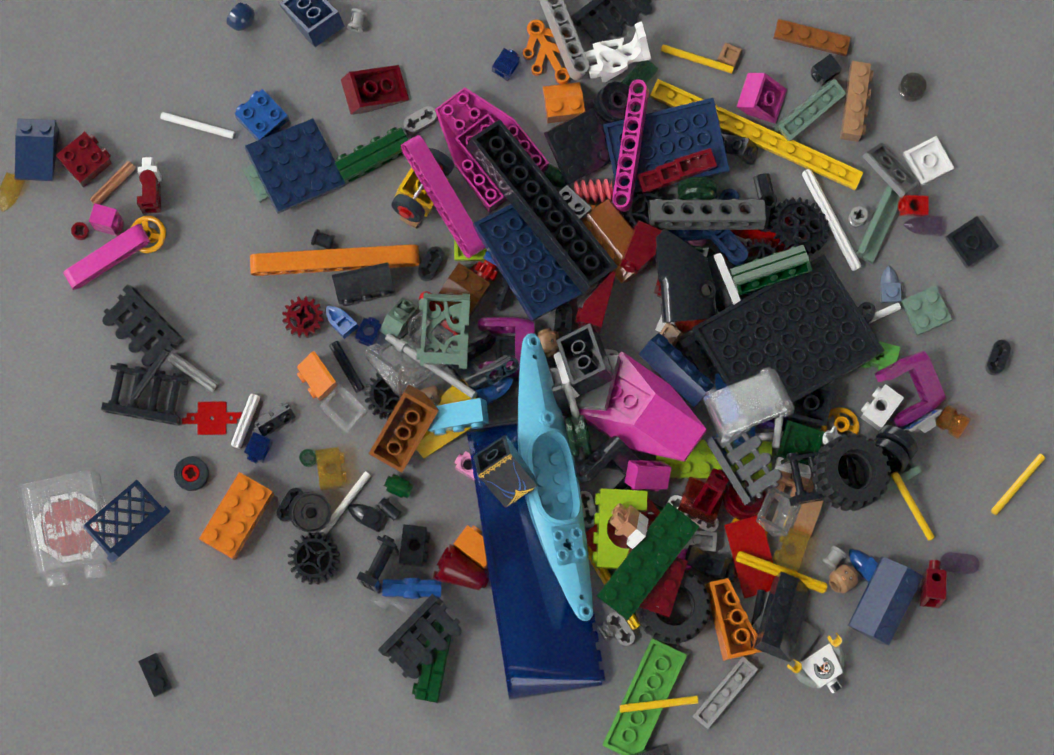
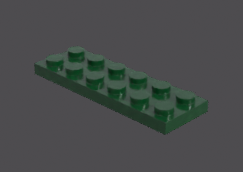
M668 502L647 529L646 537L630 551L596 597L628 621L700 526Z

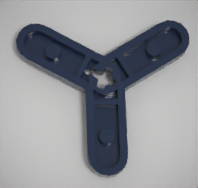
M729 188L723 190L718 199H739V194L736 190ZM668 230L683 241L711 239L734 265H743L748 259L747 249L731 230Z

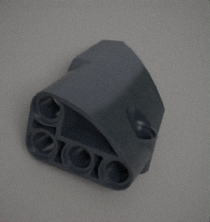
M664 229L656 237L657 271L662 296V323L704 320L716 315V287L713 283L707 257ZM704 285H708L711 288V293L708 296L704 295L701 291Z

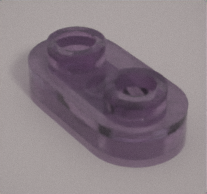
M947 552L940 558L941 568L946 570V572L973 574L979 569L978 558L971 554ZM948 558L953 559V565L948 564ZM967 561H972L973 566L971 568L967 566Z

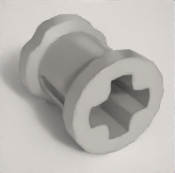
M356 8L351 9L352 16L347 28L354 32H363L364 28L362 26L364 18L367 17V12Z
M860 206L853 208L848 217L851 226L859 227L864 224L868 216L866 209ZM857 214L860 215L859 220L855 219Z
M833 545L831 552L826 559L823 558L822 562L834 571L837 569V565L842 558H846L847 554Z

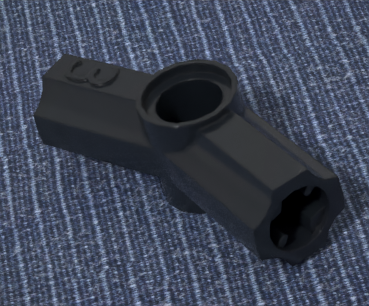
M763 173L753 177L758 200L769 199L772 205H765L766 222L764 229L756 230L770 232L772 226L769 225L772 221L770 216L775 209L777 197L774 194L770 174Z

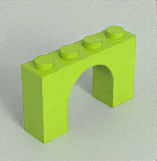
M601 488L599 493L595 494V505H598V513L595 512L594 524H597V532L593 534V544H596V552L592 554V563H595V568L617 569L624 561L629 549L620 548L611 542L607 534V524L613 515L611 514L612 510L619 503L625 508L633 506L639 512L647 511V491Z

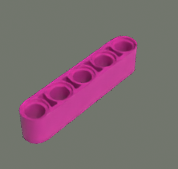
M141 224L135 225L66 269L63 274L73 290L79 289L148 245L150 239Z

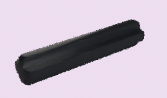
M338 341L331 343L329 347L356 393L363 391L365 387Z

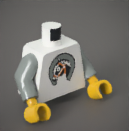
M836 633L837 637L835 640L828 636L827 638L830 643L803 661L799 662L793 659L795 661L794 667L789 664L787 665V668L793 671L801 683L812 688H821L826 684L832 694L842 688L836 679L837 676L843 673L842 669L844 668L842 638L838 633Z

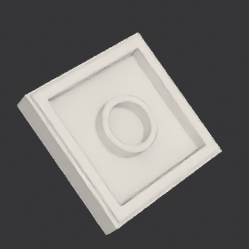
M937 136L903 152V156L914 176L920 182V186L954 170V166Z

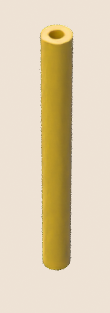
M663 44L661 52L732 74L734 66Z
M1039 454L990 510L994 515H997L1046 459L1045 456Z
M898 471L892 473L891 477L927 540H932L935 536Z
M698 696L619 705L620 713L698 704Z

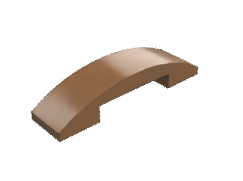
M810 477L807 493L813 492L814 489L812 477ZM823 501L801 504L791 532L810 538Z

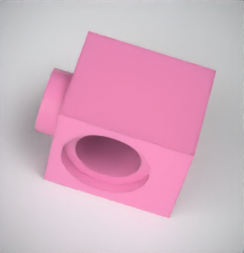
M467 451L463 455L460 453L454 462L457 464L455 469L476 481L479 476L473 455ZM466 461L474 463V467L471 470H466L463 467Z

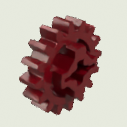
M298 296L297 302L291 299L292 305H285L288 311L282 312V315L286 317L282 320L283 324H287L286 330L292 329L291 335L298 333L299 338L302 337V334L309 338L310 332L315 335V329H321L319 323L324 322L323 318L320 317L324 315L323 311H318L321 308L320 304L314 305L315 299L309 302L307 296H305L304 300H301ZM309 307L315 311L316 315L309 312ZM305 311V315L307 318H304L301 323L300 317L304 314ZM290 319L297 322V328L293 326Z

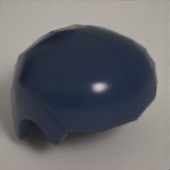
M238 3L230 11L226 21L227 25L237 31L246 30L254 21L255 13L253 8L248 4Z

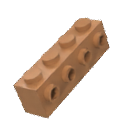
M852 61L850 65L840 139L858 142L861 136L865 135L866 124H863L864 117H867L869 106H866V99H870L871 88H868L869 81L872 82L873 70H870V63Z

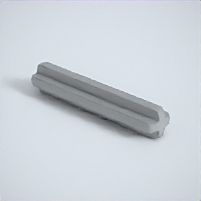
M173 352L169 356L168 361L211 392L216 390L217 382Z

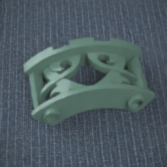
M424 293L423 299L420 298L419 310H423L421 348H417L416 360H420V366H424V363L459 365V368L467 369L469 329H465V326H469L470 294ZM430 301H443L444 310L441 312L439 305L435 304L436 311H430ZM447 301L462 303H458L448 307ZM450 316H452V320L459 319V323L453 324ZM427 317L432 320L428 326ZM446 319L449 328L461 334L450 337L445 345H443L434 337L432 332ZM426 337H427L428 341L430 342V344H427V345H426ZM455 342L458 346H453L451 343Z

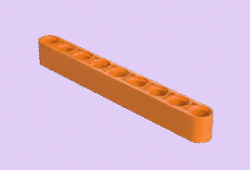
M412 244L251 254L250 273L253 276L350 271L388 262L389 268L415 267L420 265L419 246Z

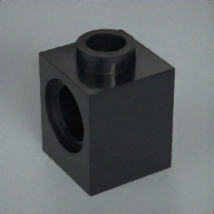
M829 54L812 66L810 71L811 77L816 83L819 82L823 86L839 75L842 68L832 54Z

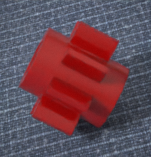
M484 260L483 263L479 261L474 268L477 275L487 282L489 280L494 281L498 275V272L495 271L497 266L487 260Z

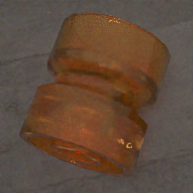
M947 404L936 420V426L943 431L947 429L949 435L958 439L966 429L971 418L963 413L958 414L957 409Z

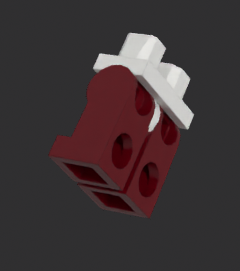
M154 157L142 158V167H138L139 180L142 184V196H137V205L142 213H161V185L159 181H162V175L157 167V163L154 162Z

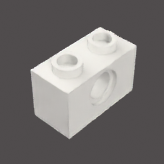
M886 384L882 388L878 386L872 394L874 397L871 403L867 401L861 409L863 414L860 418L878 431L884 426L904 399V397ZM877 402H882L885 405L884 411L876 408Z

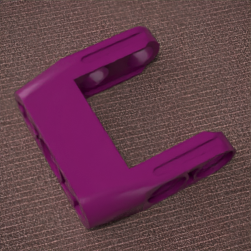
M520 318L479 319L478 329L480 331L489 330L493 334L515 333V358L519 361V367L507 377H519L523 339L527 334H535L534 321L531 322L530 320ZM486 361L478 365V367L482 369L494 361ZM509 361L506 367L511 366L513 361ZM493 370L489 377L494 376L497 370Z
M924 351L904 357L875 373L877 382H883L886 380L890 381L909 371L920 397V402L897 413L894 418L897 427L907 425L933 411L946 399L932 362Z

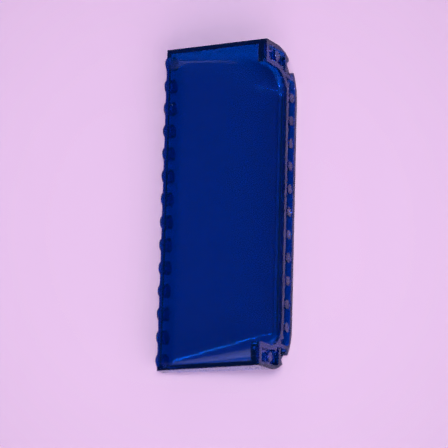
M518 423L466 430L509 701L602 686V681H605L604 670H600L599 662H602L601 651L596 649V642H599L597 631H593L592 623H596L594 611L593 616L588 621H582L574 613L542 548L530 516L525 495L520 497L516 503L504 507L477 474L473 456L505 434L518 451Z

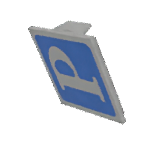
M933 410L901 429L906 432L914 431L917 433L921 430L926 433L936 426L935 417L940 415L942 410Z

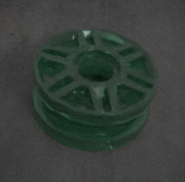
M705 177L687 178L678 184V199H717V185L713 180Z
M579 415L577 425H575L572 417H567V433L573 457H579L581 447H583L586 455H591V439L585 415Z

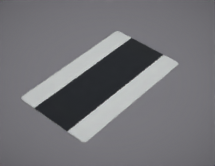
M721 253L707 258L713 283L716 287L717 313L741 301ZM704 285L701 291L704 295L708 296L711 293V288L708 285Z

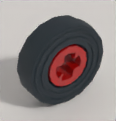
M195 456L181 459L174 469L176 483L187 491H196L202 488L209 477L206 463ZM190 469H193L196 473V476H193L192 479H189V476L186 474L187 471L190 472Z

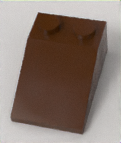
M458 263L439 294H470V319L491 286L489 282ZM434 301L435 303L439 302L444 308L443 301ZM447 301L448 307L458 303H462Z

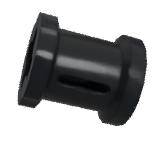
M316 229L311 245L314 246L316 244L326 249H331L335 235L330 236Z

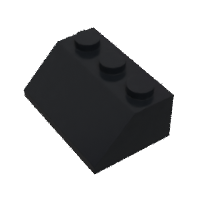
M388 262L332 275L339 305L350 306L354 304V301L359 300L367 302L373 300V297L376 296L381 298L389 297L392 295L391 293L395 292Z

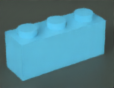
M477 398L436 406L439 411L429 426L428 431L439 436L445 435L446 431L451 430L453 432H462L468 427L472 429L483 428L484 424H489L486 400Z

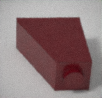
M638 221L619 266L630 273L637 274L656 257V237L662 230Z

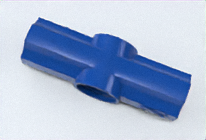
M403 578V580L383 579L382 596L420 599V597H429L431 594H434L441 598V581L421 580L420 578Z

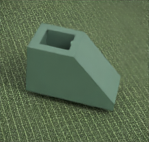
M402 297L386 315L379 332L385 335L390 333L398 339L416 313L418 306Z

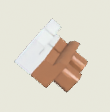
M778 457L774 469H779L783 476L778 481L779 486L773 487L772 492L782 495L785 486L792 488L790 497L795 496L796 488L790 463L781 465V460L784 458ZM798 463L804 490H807L811 477L810 468L808 465Z
M619 503L612 510L611 514L613 516L610 519V523L616 528L615 534L619 536L624 534L628 538L627 545L633 549L646 537L649 519L633 506L625 508Z

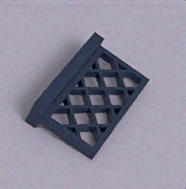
M135 480L82 527L109 555L107 559L112 564L171 511L166 506L162 507L138 480ZM136 487L139 490L140 498L131 497L132 488ZM118 500H127V509L118 508ZM131 501L140 502L141 511L131 510ZM145 503H150L155 510L153 512L145 511ZM105 512H114V520H106ZM118 512L127 513V522L118 521ZM132 514L141 515V523H132ZM93 522L101 523V532L94 531L90 524ZM105 524L114 525V533H106ZM118 525L128 526V534H118ZM105 537L114 538V546L112 548L105 543Z

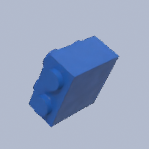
M263 89L255 91L250 96V100L245 104H240L234 113L236 119L257 141L275 134L289 121L288 115Z

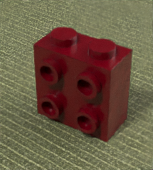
M85 131L56 155L82 187H85L112 164L109 159L111 157L109 152L105 148L100 149L97 145L99 141L93 134L88 135Z

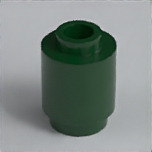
M393 473L392 477L388 475L384 486L387 487V492L400 498L405 497L408 499L414 484Z

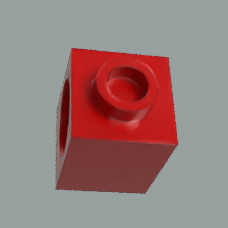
M906 195L902 198L900 197L898 202L900 216L921 217L929 215V196ZM911 202L914 204V210L910 206Z

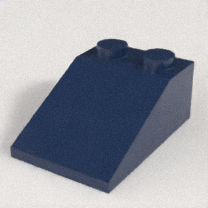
M284 0L279 4L303 36L314 47H317L345 27L339 12L327 0Z
M17 119L15 180L53 181L59 136L56 120Z

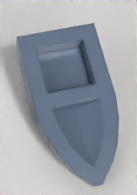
M887 266L881 277V303L901 302V284L891 266Z

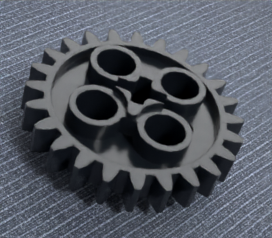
M794 197L790 200L786 198L772 211L773 214L770 216L772 221L769 225L773 226L770 232L776 233L774 239H780L778 245L784 244V250L804 245L807 255L810 252L814 254L827 242L826 239L829 237L827 232L830 228L826 225L829 221L823 220L825 214L819 213L821 208L815 209V203L809 205L808 199L802 202L801 197L797 201Z

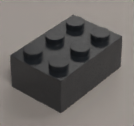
M591 324L556 340L570 384L580 396L614 380L600 335Z

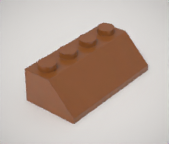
M607 199L592 209L581 221L618 266L615 270V276L622 284L629 282L637 275L636 273L627 272L619 266L633 228L610 199Z
M408 384L368 454L403 472L439 409L424 392Z

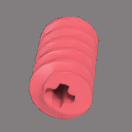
M589 179L588 185H586L585 180H582L580 185L576 180L574 181V192L582 199L585 198L587 204H589L591 198L594 203H597L598 198L603 203L606 197L612 202V179L610 184L607 179H604L603 184H601L600 179H597L595 185L591 179Z

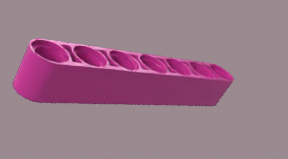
M643 80L633 81L629 88L613 192V203L620 211L629 210L633 202L649 97L648 87ZM638 87H644L642 93H635ZM634 106H641L638 112H632ZM632 124H638V128L636 130H629ZM629 142H635L634 148H626ZM626 161H633L629 168L624 167ZM624 179L630 180L627 186H621V181ZM622 197H626V203L623 205H619L618 200Z
M417 135L401 144L403 154L463 254L470 258L484 250L485 246L479 238L471 218L423 138Z

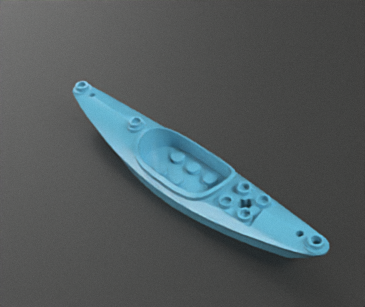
M530 333L523 339L520 357L518 453L534 474L537 487L531 493H526L525 499L542 548L570 606L579 619L588 621L593 616L592 588L579 481L576 477L575 461L562 412L556 403L552 391L554 384L541 341L538 336Z

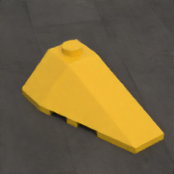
M452 385L442 395L439 405L471 400L472 398ZM471 427L465 428V431L462 432L446 431L445 435L439 436L427 430L416 450L422 458H425Z

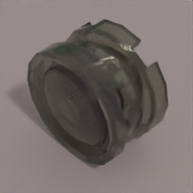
M918 73L906 74L899 83V95L902 99L909 102L919 100L926 90V80Z

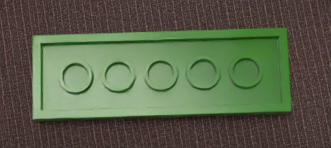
M651 638L621 705L667 699L687 655ZM663 708L620 713L619 709L602 746L621 755H631L643 751Z

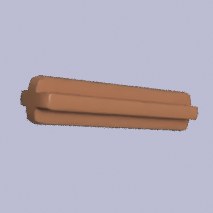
M127 161L90 198L91 202L100 205L136 167L130 161Z

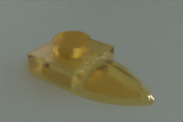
M6 172L0 186V209L2 212L8 210L16 202L25 183V180H15V175Z

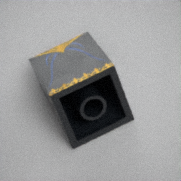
M506 434L473 456L479 478L504 507L516 503L520 497L526 493H531L537 487L534 474Z

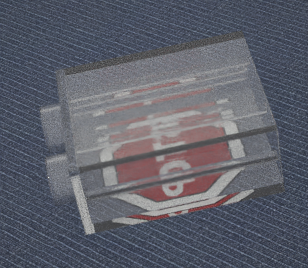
M90 469L16 486L34 578L40 581L46 580L47 588H56L70 584L69 575L84 572L86 580L109 575L107 566L116 565L117 560L111 564L107 559L109 555L82 527L106 506L101 477L96 470ZM106 511V512H105V519H106V520H109V518H108V512ZM93 522L90 524L94 531L101 532V523ZM105 524L106 533H111L110 524ZM105 537V543L112 548L114 546L113 538Z

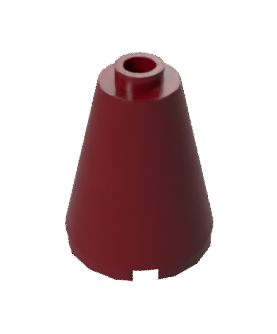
M449 544V547H446L437 563L438 572L434 570L433 579L436 581L474 590L484 589L489 581L488 573L452 544Z

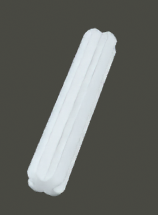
M250 394L231 442V446L237 449L242 447L258 406L260 397L256 394Z

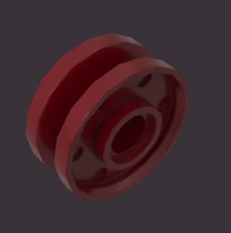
M730 484L724 491V507L731 516L739 520L756 516L766 505V491L762 492L763 496L761 498L755 497L757 500L755 504L746 506L733 485Z

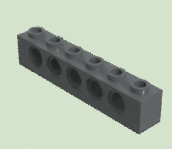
M758 199L650 200L648 210L649 225L660 230L764 229L766 222L765 202Z

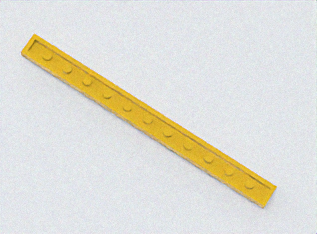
M657 79L650 94V98L670 107L704 100L660 79ZM716 105L721 130L734 136L749 138L756 146L806 169H811L813 172L854 191L856 190L863 175L862 171L792 139L787 141L783 135Z

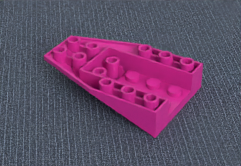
M464 87L435 109L454 165L489 213L508 199L466 148L473 136L500 119L540 170L544 173L549 169L548 160L515 119Z
M621 351L618 355L621 360L607 411L579 409L581 419L610 438L613 436L619 437L631 450L685 462L707 429L669 383Z

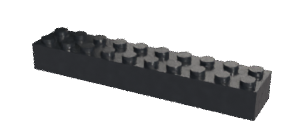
M500 119L470 139L466 147L583 295L603 282L612 271L615 272L618 267Z

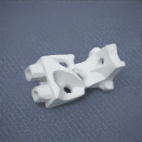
M642 22L635 24L636 32L630 43L623 45V38L593 43V50L584 52L589 64L598 63L589 66L590 78L601 77L602 82H607L628 69L629 64L651 59ZM618 46L615 50L611 49V47Z

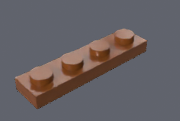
M781 19L777 21L773 39L845 57L851 38Z

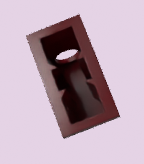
M712 469L692 505L693 508L708 516L710 515L729 481L723 470ZM707 492L713 494L711 499L706 498Z
M929 560V568L922 575L920 606L940 608L946 600L947 572L946 570H941V561Z

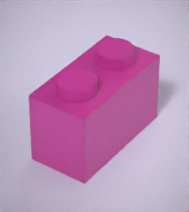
M94 203L89 222L96 231L117 236L118 231L121 232L124 225L123 218L117 209Z
M629 460L625 483L632 490L643 491V489L651 491L667 489L672 467L663 461Z

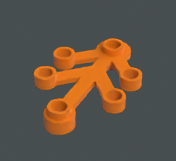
M540 20L530 21L527 25V33L530 37L526 48L523 50L524 59L531 60L533 58V48L537 39L541 45L535 64L531 67L532 74L535 76L542 74V64L546 55L555 71L556 82L559 84L567 83L570 79L566 68L561 67L554 52L560 53L558 46L555 43L548 42L545 36L554 38L551 29L546 28ZM538 27L540 30L538 32H534L533 28ZM530 51L532 54L530 56H526L525 52ZM539 67L540 71L535 72L533 69ZM565 75L566 78L564 80L559 79V76Z

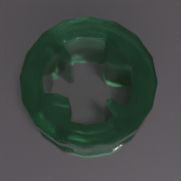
M304 449L299 455V460L305 467H312L317 462V455L311 449ZM306 453H310L311 457H314L313 460H310V463H306V460L303 459Z

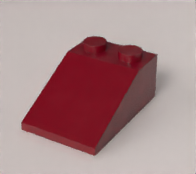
M399 65L352 71L341 79L351 115L367 113L409 100Z
M612 271L588 297L583 307L578 308L575 321L578 323V329L591 324L600 334L616 272Z

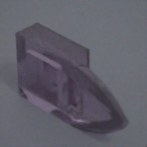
M926 215L915 217L906 221L903 225L911 232L919 235L941 237L943 216Z

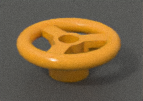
M149 215L142 216L131 227L142 223L146 234L151 232L149 237L150 243H155L159 240L154 246L149 248L143 247L139 250L142 253H152L164 244L166 229L158 218ZM148 221L154 222L159 227L160 234L156 229L149 227Z
M836 407L830 410L828 420L832 415L834 416V426L837 427L838 433L851 431L858 435L859 421L851 410L844 407ZM839 413L847 414L852 419L854 426L850 425L846 417H840ZM838 423H843L844 428H839ZM827 425L821 426L822 431H827Z

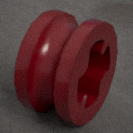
M76 222L71 227V234L77 240H84L89 235V229L86 224ZM80 227L81 229L82 227H84V234L76 235V228Z

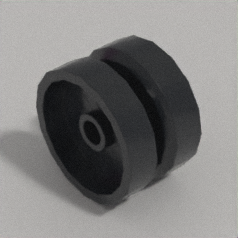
M883 426L876 435V439H874L876 441L875 445L877 447L881 446L883 449L882 454L888 457L889 461L886 463L887 466H890V473L898 471L901 474L918 451L917 443L912 436L896 426Z

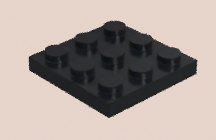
M589 108L544 132L566 184H571L611 162L607 141L593 108Z

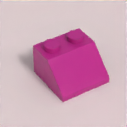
M748 73L737 108L749 116L776 123L787 89L766 73Z

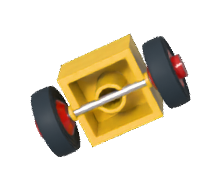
M429 148L444 175L448 176L454 168L453 161L443 152ZM411 167L397 189L391 206L401 217L411 222H420L423 216H428L434 204Z

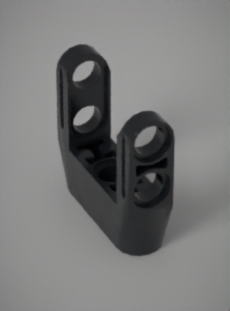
M484 330L468 339V348L474 345V349L467 353V369L459 368V365L446 364V366L459 381L472 390L477 391L489 387L514 373L519 367V361L513 355H504L480 369L471 359L491 349L496 340L491 331ZM490 336V340L487 343H483L484 339ZM513 360L512 365L509 366V367H506V364H507L509 361ZM493 370H497L494 376L489 377Z
M613 436L600 445L578 468L576 477L583 483L593 480L611 460L624 475L623 479L613 489L624 490L627 487L626 490H632L625 483L629 460L639 459L619 437Z

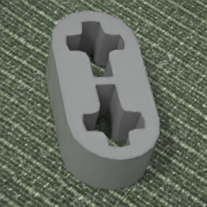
M427 106L405 118V131L409 134H416L434 124L437 120L435 109ZM426 112H428L429 114L433 113L431 115L432 119L429 120L428 118H425L421 120L425 117ZM412 121V123H415L419 121L415 124L416 128L414 129L412 127L408 128L409 122Z
M617 612L610 613L606 623L613 632L614 637L620 645L630 646L635 640L632 629ZM612 616L620 618L618 622L621 627L620 629L615 624H610ZM621 630H623L625 634L631 635V637L629 638L630 642L627 643V641H621V638L623 637L620 632Z

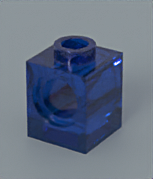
M503 48L492 65V72L508 81L520 64L518 53L512 49L507 50Z
M363 317L356 333L355 341L373 349L380 334L379 331L382 326L379 324L380 321L373 317H369V319ZM372 327L374 333L372 335H365L364 330Z
M253 432L244 451V454L248 456L247 460L255 464L258 461L263 463L273 442L271 439Z

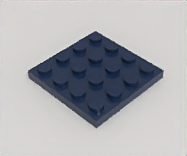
M313 118L245 145V150L277 214L346 185Z

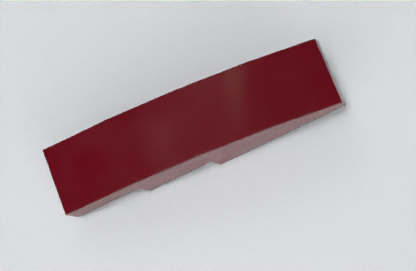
M709 148L674 159L673 162L657 166L654 170L637 174L642 193L645 194L717 167L712 150Z

